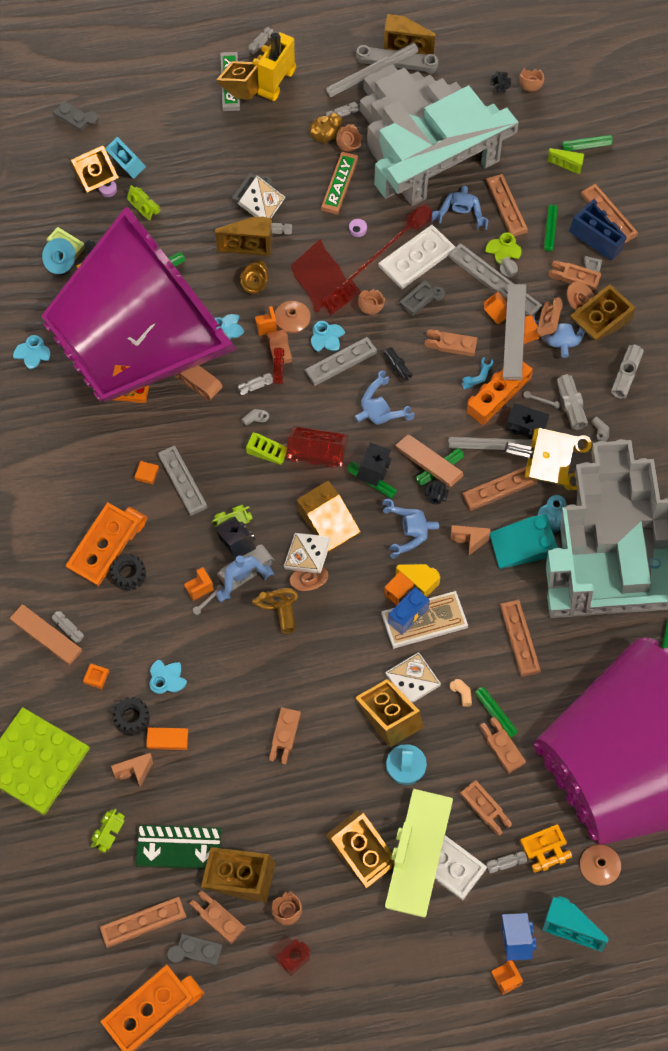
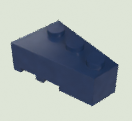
M595 199L574 216L569 230L570 233L611 261L622 251L627 238L620 228L607 218V213L604 210L601 211Z

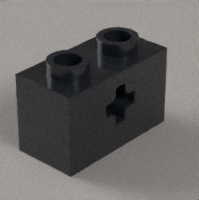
M514 403L507 420L506 430L514 435H522L532 440L534 429H546L550 414Z
M370 442L356 479L377 487L379 480H384L387 473L386 469L389 468L392 458H389L391 450Z
M235 516L215 527L220 542L235 559L237 556H244L256 549L253 542L256 540L251 530L248 531L244 522H239Z

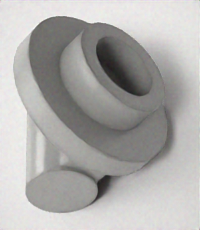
M508 257L504 258L500 265L501 274L508 278L515 276L518 271L517 264Z

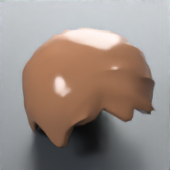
M523 68L519 75V85L525 91H537L544 84V74L541 70L537 71V69H534L531 72Z
M348 124L338 130L336 142L341 150L351 152L361 146L362 135L354 124Z
M372 289L370 292L363 290L358 297V306L365 314H377L384 307L385 297L383 298L379 290L374 291Z
M292 891L289 893L285 892L282 897L276 898L272 903V915L275 921L282 925L295 924L302 914V903Z

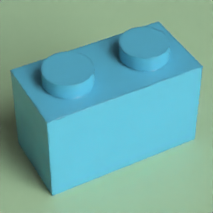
M118 137L105 148L133 179L146 167Z

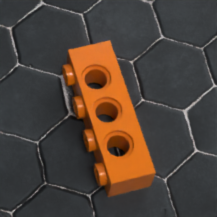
M523 362L522 380H503V369L500 372H496L492 376L491 381L488 384H484L480 388L479 393L468 400L467 414L484 426L531 379L533 369Z

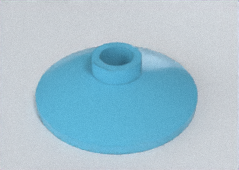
M63 238L50 240L42 253L45 267L54 274L68 272L74 265L76 258L73 245Z

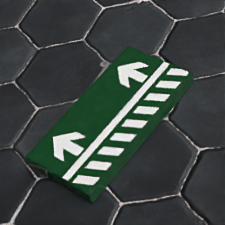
M139 825L136 867L205 869L210 848H221L222 829L218 827Z

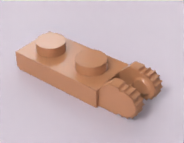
M553 261L551 266L556 270H550L548 273L549 277L570 284L582 282L591 290L596 291L601 273L571 263Z
M559 297L554 299L553 305L549 301L544 303L537 329L540 336L552 334L557 330L560 311L563 308V302Z
M433 329L427 330L426 335L429 338L437 339L425 340L424 345L427 348L467 356L475 355L477 337L440 332Z
M281 707L269 761L274 762L277 749H283L284 753L282 754L281 761L282 764L287 763L301 716L300 711Z
M492 717L490 721L497 732L496 734L492 735L485 723L480 724L479 727L486 737L487 743L509 774L526 764V761L506 731L502 729L498 720Z
M476 780L460 792L461 797L485 824L489 825L497 836L502 834L501 828L494 822L497 816L507 828L512 826L511 821L502 812L501 807Z
M201 890L198 895L209 906L204 910L194 900L189 903L190 906L200 914V917L232 944L245 930V926L217 901L212 900Z

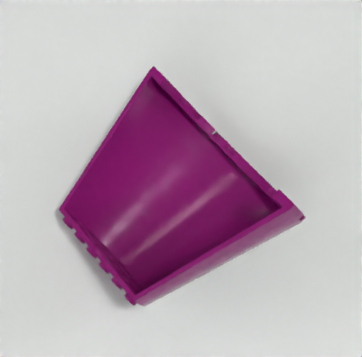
M128 207L123 209L42 314L45 320L43 324L49 332L53 331L55 334L54 340L59 346H62L65 355L73 361L75 369L84 376L83 380L95 391L93 393L99 401L104 400L105 402L232 353L237 349L221 327L216 329L219 324L165 253L158 248V244ZM155 324L138 346L127 339L131 337L137 341L151 325ZM115 365L130 366L113 376Z
M642 637L635 640L534 741L533 746L536 753L544 758L545 767L556 777L555 782L559 789L564 788L568 794L566 795L567 802L571 807L574 806L578 812L576 815L582 824L585 823L588 828L589 837L592 841H596L598 845L668 830V648L661 649L657 646L658 642L652 638Z

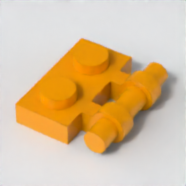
M558 824L520 839L528 860L537 858L538 863L531 865L534 873L538 871L544 872L550 866L555 864L561 865L567 859L572 858L570 850L562 852L560 848L566 845L567 842ZM553 850L555 856L545 859L543 854Z

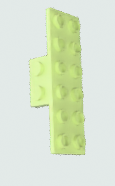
M413 790L406 821L403 828L398 829L396 840L400 841L398 848L394 847L391 860H395V866L385 904L386 909L423 918L426 917L453 802L452 798L421 790Z

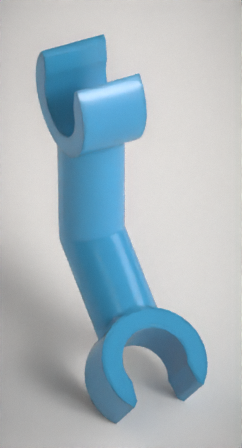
M485 357L482 358L480 375L473 378L469 376L463 378L464 382L461 383L463 388L469 389L475 384L484 382L488 371L493 366V359L489 365H486L484 363Z

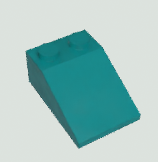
M547 514L530 517L490 532V540L499 569L547 559L548 550L557 548Z
M560 896L558 898L553 897L542 931L602 952L609 938L574 904L570 903L569 899Z

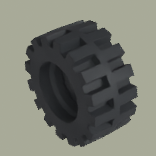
M123 554V557H117V561L114 559L113 565L110 567L112 581L117 588L120 587V590L125 588L126 591H130V588L136 590V586H142V582L144 583L146 570L143 561L139 560L138 556L133 557V554H129V556ZM126 567L136 569V574L130 578L122 577L120 572Z
M126 697L124 701L121 699L119 704L115 705V710H113V720L116 728L125 735L130 734L131 736H134V733L140 734L141 730L144 731L150 720L149 710L145 702H142L139 698L137 700L135 697H132V699ZM128 710H137L140 713L139 719L133 723L125 722L123 715Z

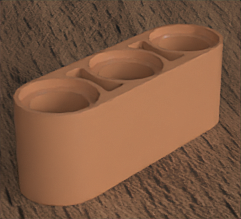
M200 366L174 375L208 401L223 387L217 378Z

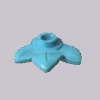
M229 314L223 319L214 318L230 339L237 338L244 333L243 328L237 324L239 315Z
M318 321L313 326L312 347L317 352L324 347L329 351H338L340 347L338 337L343 336L345 331L337 324L329 325L325 321Z
M32 335L28 337L25 343L16 347L13 358L24 359L26 367L34 369L39 365L40 360H49L50 350L44 345L42 338Z
M553 495L548 499L547 504L539 509L538 516L547 514L552 531L557 533L560 530L562 507L568 505H566V501L562 496ZM559 501L560 506L554 507L553 503Z
M157 660L152 665L150 670L152 675L150 688L154 693L177 692L186 686L187 681L180 677L181 664L179 662L164 666L160 660ZM162 682L163 686L157 687L156 684Z

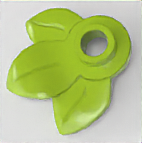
M503 233L499 239L491 240L485 250L486 253L495 254V260L499 265H501L502 260L506 257L509 259L511 257L519 259L521 256V248L516 244V239L511 233Z

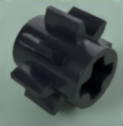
M496 71V74L491 77L490 86L495 87L494 92L506 93V90L511 87V78L507 77V72Z
M433 481L432 485L427 484L425 496H428L427 500L430 503L438 505L441 504V501L446 502L449 489H446V485L443 482Z

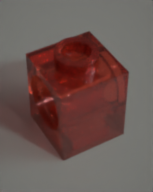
M295 939L277 955V961L292 976L310 960V949L303 941L299 943ZM292 952L301 954V958L296 961L291 960L289 956Z

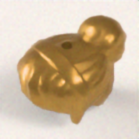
M331 113L329 116L318 117L310 125L309 132L311 138L322 142L324 145H326L327 141L336 139V134L343 121L341 115Z
M258 260L254 263H249L240 275V284L244 292L252 295L258 294L267 286L268 268L264 261Z

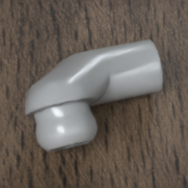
M254 409L244 416L241 422L244 426H248L253 421L266 422L269 419V413L264 410Z
M595 417L591 424L598 429L597 440L607 441L609 438V427L598 417Z

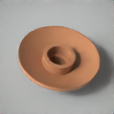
M573 282L567 289L569 304L575 311L594 297L592 290L582 282Z
M284 302L275 311L276 325L288 333L300 332L310 322V311L301 302Z
M324 567L321 574L295 571L290 577L291 586L300 591L319 588L327 581L328 571Z
M594 845L586 849L582 854L580 870L588 882L598 886H605L613 883L618 878L621 871V861L618 854L610 847ZM603 860L605 862V865L600 866L598 864V861Z

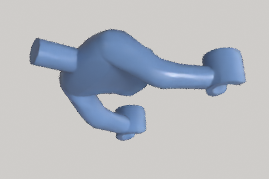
M462 186L461 192L449 193L440 210L432 212L431 222L437 219L441 223L442 217L447 212L450 204H452V209L459 213H468L473 207L477 220V229H479V226H484L485 230H487L488 219L482 217L478 198L467 193V186Z
M558 324L557 330L553 332L552 336L546 334L540 337L548 345L561 348V356L567 358L569 356L568 348L579 345L585 331L579 326L578 332L575 335L572 325Z
M380 371L378 378L368 387L361 400L364 411L354 417L357 422L369 418L374 424L379 425L399 417H404V419L410 421L414 419L415 413L408 414L411 411L410 406H406L404 410L390 412L388 404L381 396L371 399L375 390L381 384L386 385L389 382V377L382 378L386 372Z
M385 499L382 505L388 506L383 509L384 513L393 512L404 516L403 529L405 535L415 537V539L402 546L393 544L389 548V550L395 551L390 555L392 559L397 558L400 553L410 551L427 539L428 530L439 529L438 522H426L424 513L421 510L396 507L390 499Z
M237 556L236 561L226 568L224 573L225 588L219 590L216 593V597L220 603H223L225 599H230L229 595L233 589V580L240 581L250 575L253 568L261 573L265 580L270 575L274 576V572L269 565L264 567L253 556Z

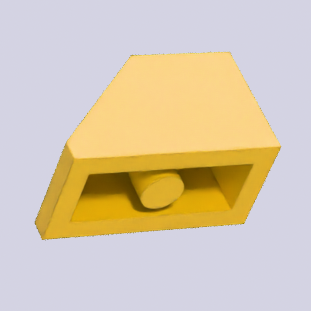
M426 564L398 565L396 567V575L399 572L403 573L414 583L411 589H418L426 597L440 585L441 577L439 572Z

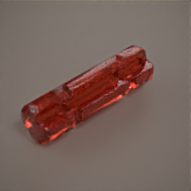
M275 348L273 370L275 375H273V383L282 384L284 348Z

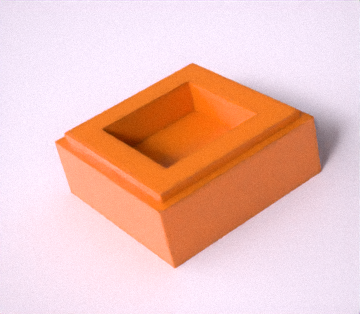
M140 461L135 474V480L153 485L159 466Z
M90 664L83 683L103 689L109 669Z

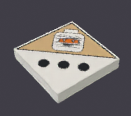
M256 176L237 204L254 217L272 218L285 197L260 177Z
M295 533L284 568L292 571L321 574L331 538L329 536Z
M419 652L388 670L385 674L412 703L441 685Z

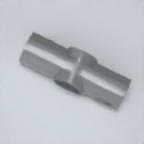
M635 344L628 346L611 393L617 398L627 397L644 352L640 346Z
M568 374L562 375L556 380L561 395L562 409L567 413L571 428L581 430L588 425L583 410L581 393L577 392L572 376Z

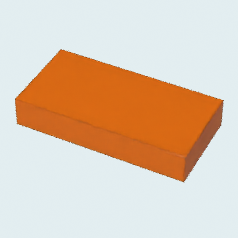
M148 728L147 749L187 750L188 729Z

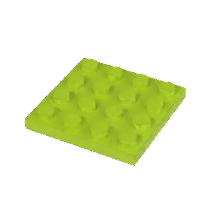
M22 707L0 738V790L40 814L45 815L90 748L88 745Z

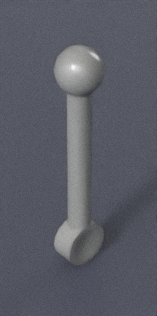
M525 391L523 394L524 399L531 398L552 405L556 409L560 407L558 401L552 402L531 395L529 391Z
M218 585L217 589L200 606L193 608V613L199 615L201 609L216 596L219 590L224 589V586Z

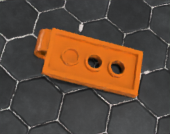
M107 502L66 564V568L99 587L109 572L111 565H113L114 559L117 560V557L128 541H132L136 533L142 530L147 521V516L131 507H128L124 512ZM101 540L108 541L106 548L101 549L98 547ZM91 556H96L98 558L97 562L93 565L88 564V559Z
M166 965L100 1022L122 1051H135L176 1014H180L188 1006L197 1002L204 995V991L192 976H188L180 981L170 967ZM146 1004H151L153 1007V1012L150 1016H144L142 1013V1009ZM133 1018L136 1021V1027L132 1031H128L125 1026L128 1019Z

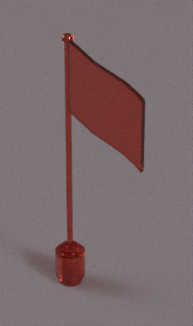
M426 204L419 205L407 216L408 225L347 280L339 265L326 251L321 239L291 265L296 279L310 295L315 305L314 311L319 312L323 305L409 228L419 230L431 219L433 212L431 208Z

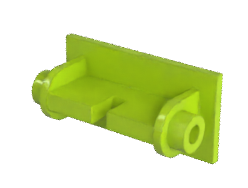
M131 185L127 200L150 221L152 214L156 215L160 212L159 205L152 199L148 200L149 196L141 188H134Z
M243 505L232 508L233 512L226 515L225 512L215 515V519L211 522H216L217 525L214 526L216 527L235 516L239 522L243 521L245 524L252 520V515L250 512H246L249 506L244 508Z
M117 809L107 811L101 819L103 824L100 830L97 829L91 838L93 843L90 847L93 848L98 845V850L103 853L109 850L116 838L109 833L112 831L118 834L125 822L123 820L125 816L121 813L115 815Z

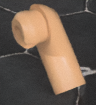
M460 679L452 681L450 689L461 694L462 706H471L470 687Z

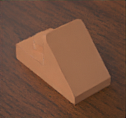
M285 330L266 333L274 366L292 362L288 335Z
M452 525L450 540L457 543L469 542L468 555H471L489 540L490 529Z
M148 753L111 767L115 779H127L131 777V774L135 773L139 787H141L153 761L151 754Z

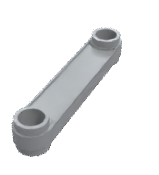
M361 45L357 48L356 59L362 65L373 64L396 51ZM415 53L397 62L394 66L396 68L405 67V69L425 71L432 74L438 68V59L433 54L423 55Z

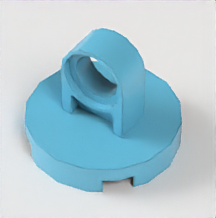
M409 744L395 747L388 754L386 761L387 773L396 783L402 785L415 784L416 781L424 776L427 767L426 757L423 752L416 746Z

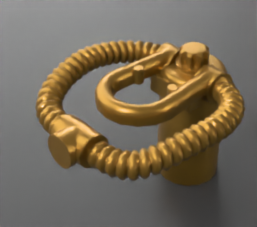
M282 588L272 592L263 591L259 597L252 600V604L261 609L278 610L281 633L289 634L296 631L292 605L298 598L296 591L290 588ZM272 597H280L281 599L280 601H275Z

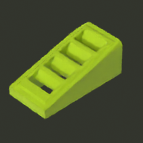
M550 148L547 161L580 174L584 154Z
M254 432L246 447L247 454L279 465L283 464L289 448ZM270 448H273L272 453L269 454L268 452ZM279 450V451H281V452H280V454H279V456H278V458H277V457H275V455H276L277 451Z

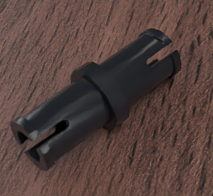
M392 347L386 349L389 353L384 351L383 355L390 362L393 371L399 374L403 382L409 380L407 376L412 378L413 374L406 367L405 361L399 358Z

